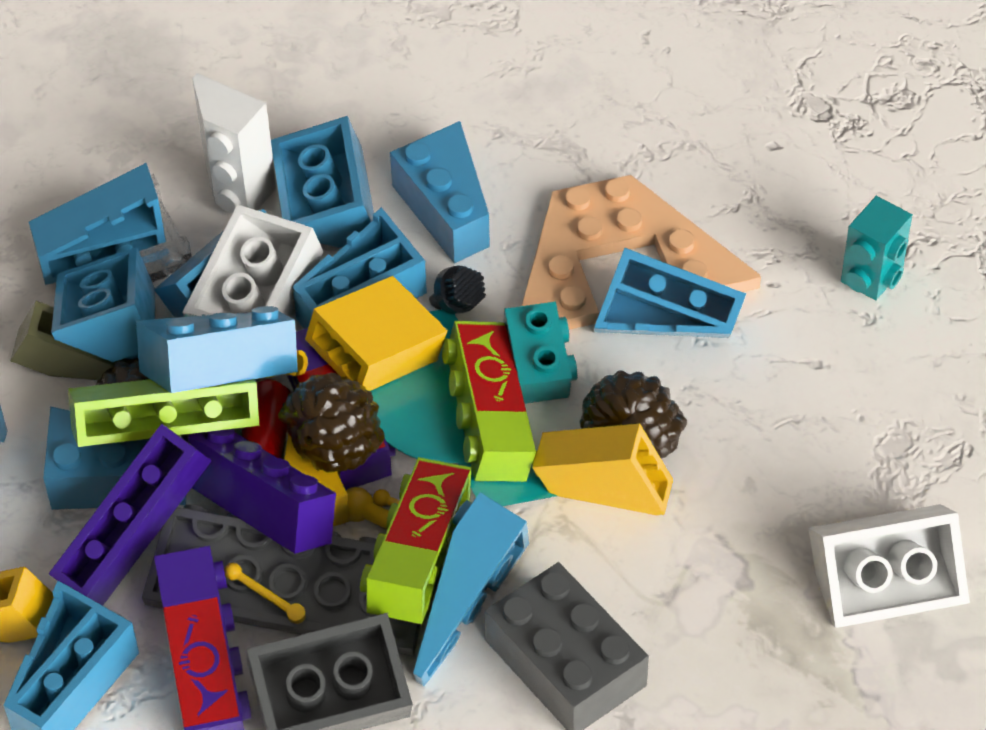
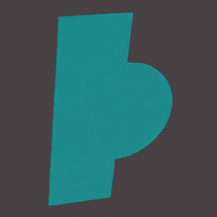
M443 309L429 311L448 330L445 338H450L454 321H458L455 314H450ZM442 349L436 362L370 391L373 395V401L379 405L377 417L381 421L380 428L383 429L386 442L392 447L415 459L420 457L471 467V463H466L464 460L463 445L465 435L463 429H458L456 424L458 404L456 397L450 395L449 377L451 372L449 365L443 363ZM533 465L526 482L474 481L471 467L470 488L475 497L481 492L498 504L508 506L557 496L548 492L540 478L535 475L532 468Z

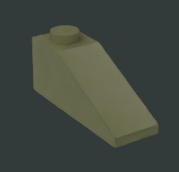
M35 301L18 329L10 360L48 376L99 380L106 370L114 367L116 362L130 363L132 361L124 358L111 362L55 340L51 333L54 307L39 301Z

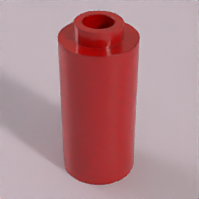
M266 379L256 382L259 426L242 428L241 436L250 442L258 443L262 449L275 457L283 459L287 424L279 421L278 413L291 392L280 382Z

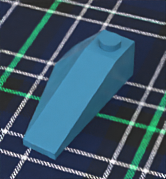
M479 492L473 502L466 500L452 521L456 527L453 530L413 671L416 682L422 686L427 684L455 647L461 635V632L457 630L461 622L466 625L470 622L473 623L480 614L487 593H485L486 589L490 588L494 592L499 589L529 545L527 521Z

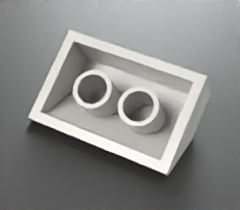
M197 73L192 80L204 160L215 204L229 213L234 212L237 204L258 210L276 189L266 102Z
M237 204L182 313L184 315L191 314L197 316L216 313L251 312L256 307L274 306L281 313L292 317L295 311L292 286L318 264L324 252L313 228Z
M941 504L809 528L815 574L835 628L970 603L958 513Z

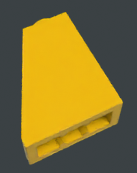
M640 423L543 432L532 463L535 475L540 478L548 492L559 497L652 515L665 514L673 478Z

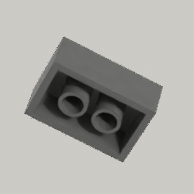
M560 562L546 569L485 610V641L566 730H584L647 686L649 655Z
M388 613L246 649L247 663L265 730H362L408 718L411 715L413 704Z

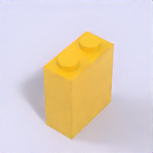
M391 276L314 308L305 340L339 376H346L351 381H358L360 385L366 387V390L371 391L436 362L448 330L394 276Z

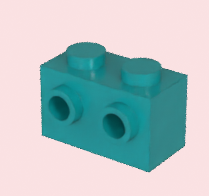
M876 195L848 226L840 282L874 300H877L887 288L893 289L900 281L904 271L903 267L913 214Z
M556 301L505 308L503 322L506 325L524 403L569 398L571 381H575L578 378L577 365L574 355H567L565 343L569 342L568 322L566 317H559Z

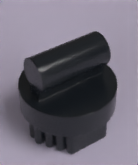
M458 265L445 268L435 279L434 293L429 297V301L434 308L438 310L443 309L450 314L469 312L486 297V293H483L485 291V287H483L485 285L483 282L484 276H481V272L466 266Z

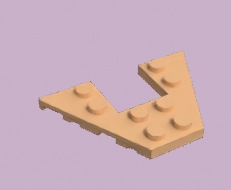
M632 175L552 191L522 306L556 301L559 317H566L569 330L596 324L599 311L580 260L622 252L624 248L631 250L655 245L662 262L741 292L759 289L761 276Z

